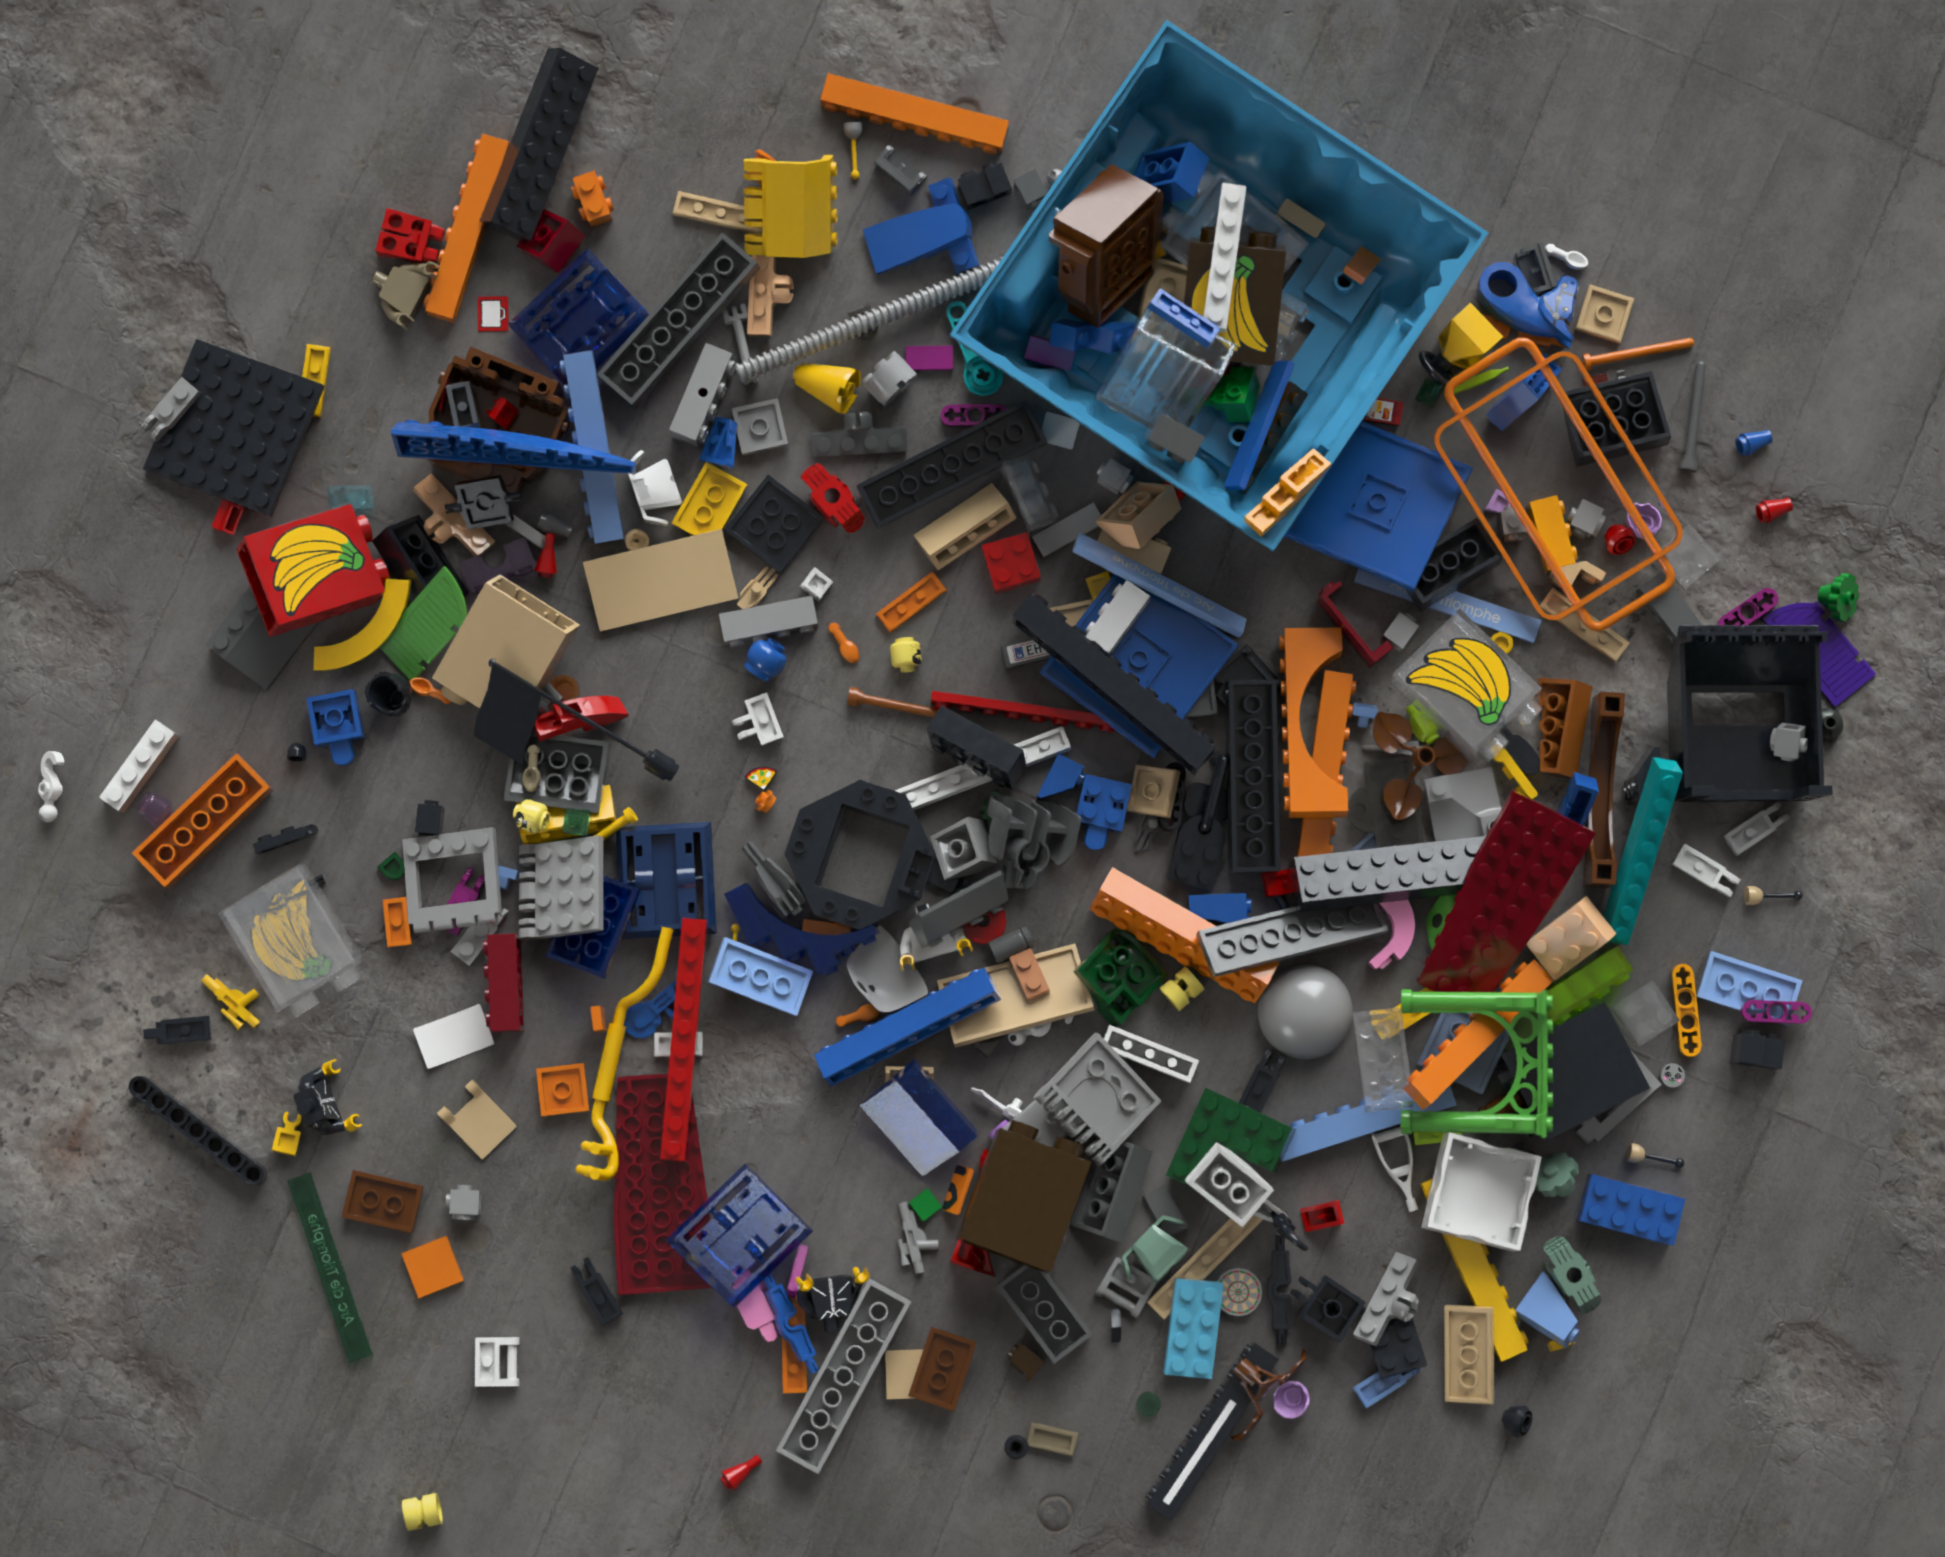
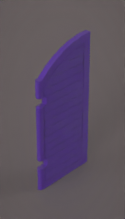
M1817 601L1814 603L1786 605L1761 618L1766 625H1819V632H1827V642L1819 644L1821 692L1834 708L1876 675L1864 659L1859 663L1854 659L1859 652L1831 618H1828L1825 622L1820 616L1825 611Z

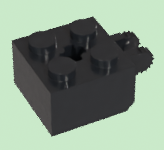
M1326 1275L1321 1277L1317 1285L1300 1276L1298 1279L1300 1284L1313 1291L1308 1298L1303 1296L1298 1290L1292 1289L1290 1291L1291 1295L1304 1303L1297 1315L1340 1343L1366 1302ZM1334 1302L1336 1304L1334 1308L1337 1312L1328 1315L1326 1305Z

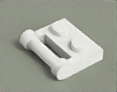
M519 1337L475 1338V1386H519V1378H517V1345H519ZM500 1345H507V1379H500Z

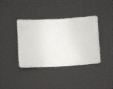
M480 1004L413 1029L428 1069L494 1044L490 1029L486 1027V1019Z

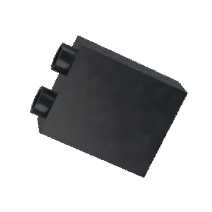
M1605 1001L1553 1026V1034H1548V1044H1553V1058H1548V1068H1553V1083H1548V1092H1553V1107H1548V1117H1553V1131L1548 1132V1136L1545 1139L1548 1141L1650 1089ZM1538 1036L1530 1043H1521V1047H1526L1530 1056L1538 1059ZM1515 1046L1501 1054L1505 1063L1494 1068L1507 1094L1516 1076L1517 1055ZM1523 1057V1060H1524L1523 1069H1524V1067H1525L1527 1064H1529V1062H1527V1061L1524 1059V1057ZM1538 1067L1531 1069L1527 1073L1526 1079H1521L1520 1084L1524 1082L1530 1083L1538 1091ZM1520 1088L1519 1090L1528 1105L1523 1109H1527L1533 1103V1094L1528 1088ZM1538 1106L1530 1114H1538Z

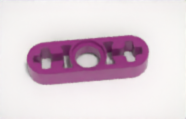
M949 404L943 407L940 417L942 423L948 427H973L985 420L984 409H989L988 414H995L996 410L1003 412L1007 408L1000 404ZM960 409H965V422H961V417H955L953 422H950L948 417H944V414H948L949 410H953L954 414H961ZM971 410L980 411L982 417L978 422H972L968 419V413Z
M1764 588L1722 616L1716 625H1725L1723 620L1730 622L1736 617L1743 625H1749L1777 605L1778 594L1771 588ZM1764 593L1765 596L1771 595V605L1765 603L1758 608L1755 603L1764 598L1762 594ZM1749 606L1753 609L1754 615L1751 619H1745L1741 615L1742 607Z
M1749 1000L1742 1004L1740 1014L1748 1022L1802 1024L1810 1020L1812 1010L1805 1002ZM1751 1004H1753L1754 1009H1764L1766 1019H1762V1013L1754 1014L1753 1018H1751L1750 1013H1746V1009L1750 1008ZM1773 1005H1778L1782 1009V1016L1779 1019H1774L1770 1015V1008ZM1786 1005H1790L1789 1010L1793 1011L1798 1010L1799 1006H1801L1802 1011H1806V1015L1802 1016L1801 1020L1798 1015H1788Z

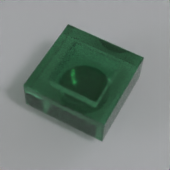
M566 808L562 828L563 833L587 836L591 817L590 810Z

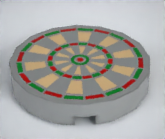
M1241 1268L1229 1269L1218 1278L1217 1282L1224 1284L1221 1310L1229 1315H1248L1261 1302V1283L1255 1274Z

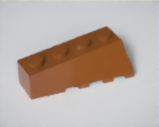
M1538 678V686L1541 687V697H1538V702L1542 710V720H1539V729L1542 730V741L1539 742L1540 772L1557 778L1571 779L1573 773L1578 772L1593 686L1577 680Z

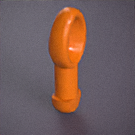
M836 622L830 623L828 630L840 645L841 656L850 663H857L859 660L857 646L846 639L839 624Z
M413 678L409 681L412 691L419 696H431L443 701L442 703L444 704L452 702L442 695L441 690L434 688L431 682L425 678Z
M871 1003L865 1004L856 1012L838 1016L836 1018V1025L838 1027H846L847 1024L856 1021L870 1022L876 1019L881 1011L877 1010Z

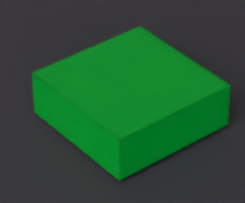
M928 1188L909 1202L923 1222L942 1207Z

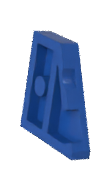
M716 416L700 454V461L733 469L737 423L735 421Z

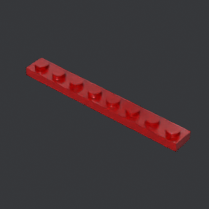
M932 691L931 704H934L937 709L942 705L947 709L949 707L959 708L958 711L964 713H973V710L982 711V714L986 716H996V713L1006 714V718L1013 720L1027 717L1029 721L1034 723H1043V720L1053 721V725L1067 726V723L1077 724L1076 728L1090 730V727H1098L1101 732L1114 733V729L1094 713Z

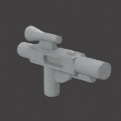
M907 1201L898 1203L903 1222L901 1228L902 1231H905L907 1243H903L902 1239L897 1240L901 1254V1266L910 1264L906 1256L910 1254L915 1274L925 1272L919 1250H937L938 1240H927L925 1233L917 1228L914 1211L909 1210Z

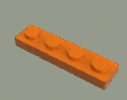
M797 1295L796 1299L789 1297L797 1312L796 1315L788 1320V1325L794 1327L802 1324L806 1328V1313L797 1303ZM782 1337L783 1393H807V1366L804 1361H798L790 1343Z

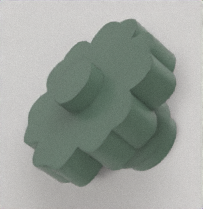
M1554 1153L1551 1158H1543L1540 1162L1535 1184L1536 1191L1541 1192L1544 1197H1555L1556 1195L1566 1197L1570 1195L1575 1188L1574 1177L1579 1174L1578 1164L1567 1153Z

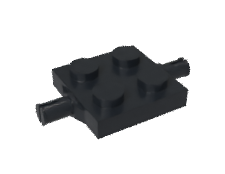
M502 475L457 482L455 484L458 496L457 503L445 504L446 514L460 512L465 519L468 530L510 523L514 520L511 503L523 501L524 496L522 491L508 493L505 489Z

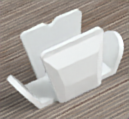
M640 450L630 461L635 462L637 465L645 452ZM663 459L635 475L629 474L645 523L668 526V521L649 517L645 510L682 504L668 460Z

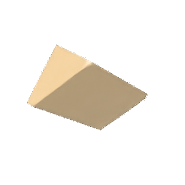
M1285 199L1278 210V215L1314 238H1317L1325 228V222L1289 199Z

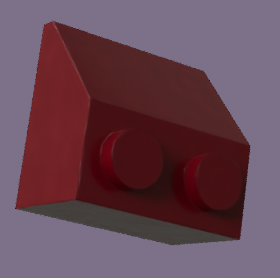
M543 209L531 241H520L517 247L544 267L559 273L566 266L573 252L580 247L585 235L567 219Z

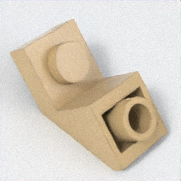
M1587 561L1560 567L1571 585L1578 573L1582 575L1581 578L1590 584H1594V582L1599 584L1606 572ZM1550 572L1548 577L1552 579L1551 582L1561 588L1553 573Z

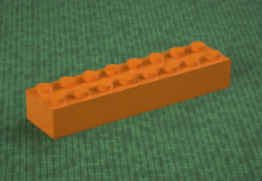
M1113 867L1089 908L1096 916L1105 918L1114 923L1117 928L1132 933L1138 940L1153 945L1161 953L1169 954L1182 965L1190 966L1203 977L1213 979L1221 987L1236 992L1246 1001L1257 1002L1280 963L1276 961L1213 977L1196 934L1199 930L1215 927V925Z

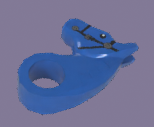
M1497 262L1484 269L1476 287L1477 299L1482 307L1496 320L1526 334L1554 338L1566 348L1572 345L1574 337L1568 329L1574 315L1579 284L1575 278L1562 276L1552 291L1537 297L1518 267L1508 262ZM1494 279L1506 280L1512 285L1514 293L1508 297L1496 296L1490 291L1488 283Z

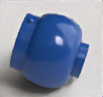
M771 638L767 641L758 640L749 648L747 661L744 666L756 677L770 682L772 677L779 675L786 666L787 659L783 653L785 648Z

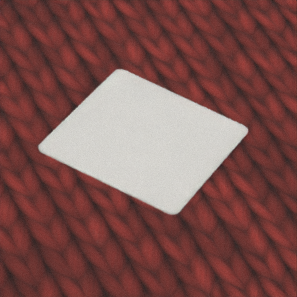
M1046 412L1041 430L1047 443L1073 449L1080 423L1069 417Z

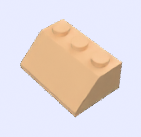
M1137 481L1096 520V523L1122 547L1141 549L1155 534L1160 532V529L1167 522L1174 518L1181 510V506L1173 485Z

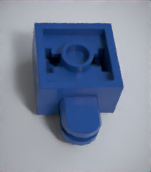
M351 689L306 698L314 745L317 747L329 746L334 763L340 766L351 764L355 758L352 741L366 739L358 693Z
M1085 774L1076 814L1081 816V825L1086 826L1084 843L1088 849L1093 851L1101 850L1106 845L1109 831L1122 832L1132 784Z

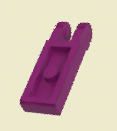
M468 867L446 905L477 901L480 896L479 892L485 883V875L481 874L478 877L472 890L466 887L469 879H471L474 869ZM455 919V928L446 930L458 936L462 927H457Z

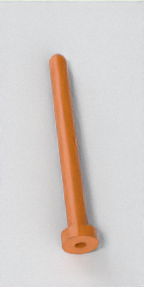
M1687 338L1591 357L1587 353L1582 354L1581 360L1585 369L1591 370L1594 365L1690 348L1694 345V340Z

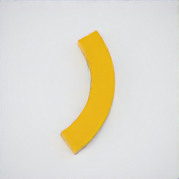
M386 579L385 592L381 604L372 620L358 634L346 641L330 646L314 647L313 670L342 668L365 659L379 649L393 634L407 607L411 580Z

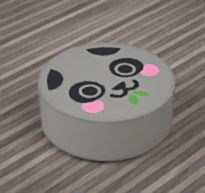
M1670 1063L1661 1068L1659 1077L1665 1086L1678 1087L1683 1083L1685 1073L1681 1066Z

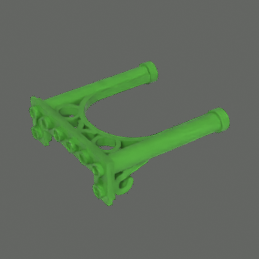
M1402 989V1013H1480L1497 1020L1512 1038L1517 1055V1070L1509 1093L1496 1106L1479 1112L1402 1110L1401 1134H1412V1132L1531 1133L1541 1135V1138H1546L1548 1132L1553 1131V1117H1548V1107H1553V1092H1548V1083H1553V1068H1548V1058H1553V1044H1548V1034H1553V1019H1548V1010H1553V995H1548V990H1541V993L1412 992V989ZM1496 1012L1519 1013L1515 1015L1511 1023H1509L1505 1018H1503ZM1530 1012H1538V1020ZM1521 1017H1528L1533 1023V1033L1529 1038H1521L1514 1030L1517 1021ZM1538 1036V1059L1530 1056L1526 1047H1521L1520 1042L1524 1044L1530 1043ZM1523 1057H1524V1059H1525L1527 1062H1529V1064H1527V1065L1524 1067V1069H1523V1065H1524ZM1538 1067V1091L1530 1083L1524 1082L1520 1084L1521 1079H1526L1527 1073L1531 1069ZM1524 1087L1530 1089L1533 1094V1103L1527 1109L1520 1108L1514 1099L1517 1091ZM1509 1102L1511 1103L1514 1110L1519 1113L1494 1114L1501 1110L1503 1107H1505ZM1538 1106V1114H1530Z

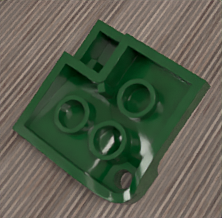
M1120 929L1108 931L1098 941L1099 944L1073 971L1094 998L1098 1006L1097 1011L1114 1027L1122 1024L1133 1010L1141 1006L1169 975L1141 943L1132 935ZM1111 939L1115 940V946L1112 944Z

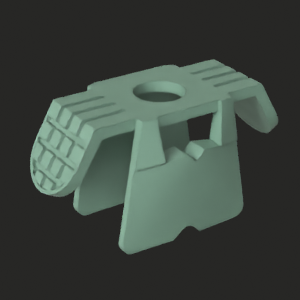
M1162 1215L1122 1256L1128 1281H1131L1132 1277L1127 1258L1132 1253L1155 1283H1158L1169 1272V1269L1186 1255V1246L1158 1228L1163 1222L1185 1227L1186 1222Z
M1554 1237L1548 1240L1543 1249L1553 1265L1549 1262L1544 1264L1562 1297L1569 1301L1573 1296L1581 1313L1593 1311L1600 1305L1601 1296L1594 1285L1595 1278L1588 1263L1579 1253L1572 1249L1564 1237ZM1576 1267L1581 1271L1582 1277L1579 1282L1571 1283L1567 1279V1271L1570 1268Z

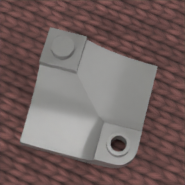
M1492 767L1443 775L1422 781L1434 842L1481 837L1488 834L1490 824L1496 820L1501 811Z

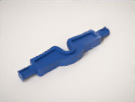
M770 1272L762 1276L768 1288L765 1295L775 1313L774 1321L779 1334L790 1343L798 1361L805 1362L811 1375L819 1370L812 1357L816 1355V1352L804 1325L799 1324L794 1327L788 1325V1320L796 1315L797 1310L787 1296L782 1284L776 1285Z

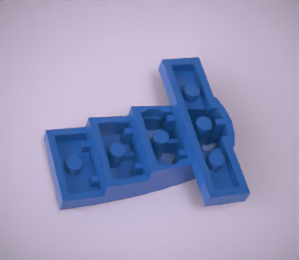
M948 177L928 185L935 207L899 216L863 229L876 274H883L899 266L905 267L923 258L928 259L946 249L949 251L956 274L959 275L980 266L971 240V220L966 210L960 205L952 178Z

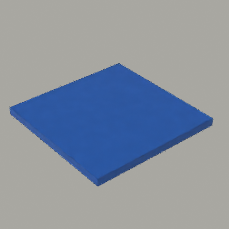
M1361 421L1283 537L1414 592L1462 491L1438 452ZM1448 457L1461 480L1466 485L1473 467Z
M1114 574L1077 622L1076 626L1085 632L1092 621L1096 623L1100 617L1098 612L1105 603L1110 604L1114 598L1112 596L1113 591L1119 584L1123 585L1126 580ZM1137 586L1150 596V602L1110 657L1116 658L1122 664L1120 668L1127 674L1129 671L1135 674L1140 679L1139 684L1145 689L1147 687L1153 689L1159 695L1157 698L1163 704L1166 702L1171 704L1177 710L1176 715L1183 720L1238 648L1239 644L1209 622ZM1052 656L1039 672L1041 676L1091 713L1105 721L1111 728L1153 759L1161 750L1155 742Z

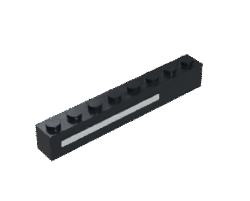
M1255 1342L1251 1346L1247 1344L1239 1355L1242 1357V1360L1246 1357L1255 1367L1258 1365L1269 1373L1279 1360ZM1235 1364L1232 1365L1226 1375L1229 1378L1224 1386L1220 1384L1214 1392L1213 1397L1216 1399L1212 1405L1209 1406L1207 1404L1199 1416L1202 1420L1198 1426L1193 1424L1186 1434V1437L1189 1438L1184 1446L1179 1445L1172 1455L1175 1460L1171 1466L1166 1465L1159 1475L1161 1481L1157 1487L1152 1485L1145 1496L1148 1499L1146 1504L1170 1521H1172L1251 1402L1245 1388L1240 1384L1242 1380L1232 1372L1237 1367ZM1259 1373L1261 1375L1259 1380L1264 1382L1267 1376ZM1257 1383L1253 1386L1248 1384L1255 1396L1259 1390V1385Z

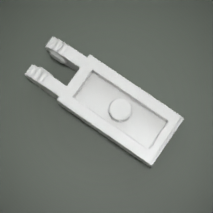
M1683 844L1672 863L1676 868L1711 889H1716L1727 897H1731L1733 892L1728 887L1718 883L1721 876L1733 884H1739L1741 880L1728 872L1724 866L1687 844Z

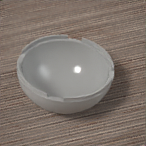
M1312 964L1293 965L1279 971L1271 978L1259 998L1258 1020L1265 1038L1279 1052L1296 1059H1316L1331 1053L1344 1041L1353 1020V1004L1345 984L1331 971Z

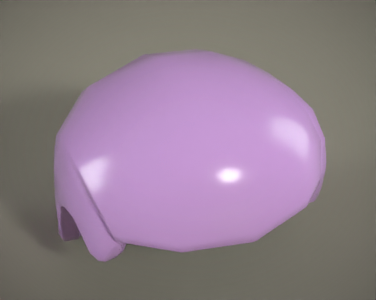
M1634 503L1652 535L1655 536L1662 524L1659 510L1651 506L1650 503ZM1627 512L1626 526L1634 532L1636 537L1643 538Z
M1289 1380L1283 1385L1278 1386L1273 1395L1274 1409L1283 1418L1294 1419L1302 1416L1310 1403L1309 1392L1299 1381Z

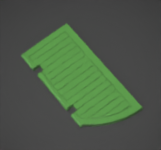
M446 566L437 573L403 612L397 628L380 647L410 680L418 678L422 674L425 667L421 663L425 661L427 664H430L457 634L453 630L454 625L460 629L467 616V608L462 591Z

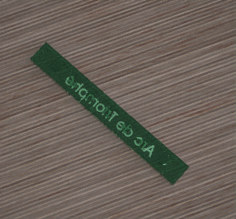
M309 1172L287 1180L349 1363L371 1356L373 1352L312 1173Z

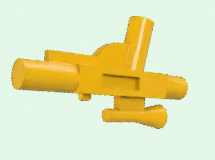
M205 975L202 978L201 982L217 996V1000H222L229 1007L227 1011L222 1008L220 1012L233 1023L238 1031L244 1025L243 1022L237 1020L238 1016L254 1029L260 1024V1021L245 1008V1006L260 996L254 988L247 994H244L236 989L230 990L218 978L213 980L209 975Z

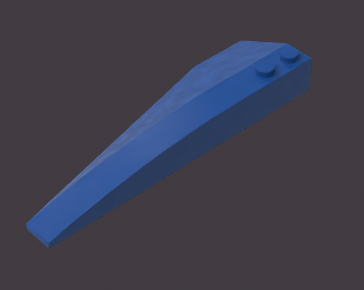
M415 420L398 422L391 429V436L398 457L636 474V464L633 461L591 448L539 436L493 429L447 426L440 422L420 424Z

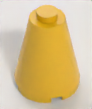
M803 362L800 366H796L793 372V379H795L797 386L837 413L846 414L856 400L857 395L853 393L855 386L860 388L861 372L855 368Z

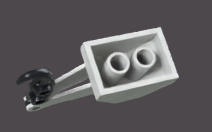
M1216 1142L1185 1179L1187 1184L1241 1227L1253 1215L1272 1222L1277 1228L1276 1231L1281 1236L1288 1239L1301 1250L1308 1251L1309 1247L1296 1236L1294 1232L1296 1227L1292 1224V1220L1281 1209L1267 1200L1274 1191L1272 1186L1236 1154ZM1265 1203L1273 1211L1270 1213L1266 1209L1262 1208L1261 1205Z

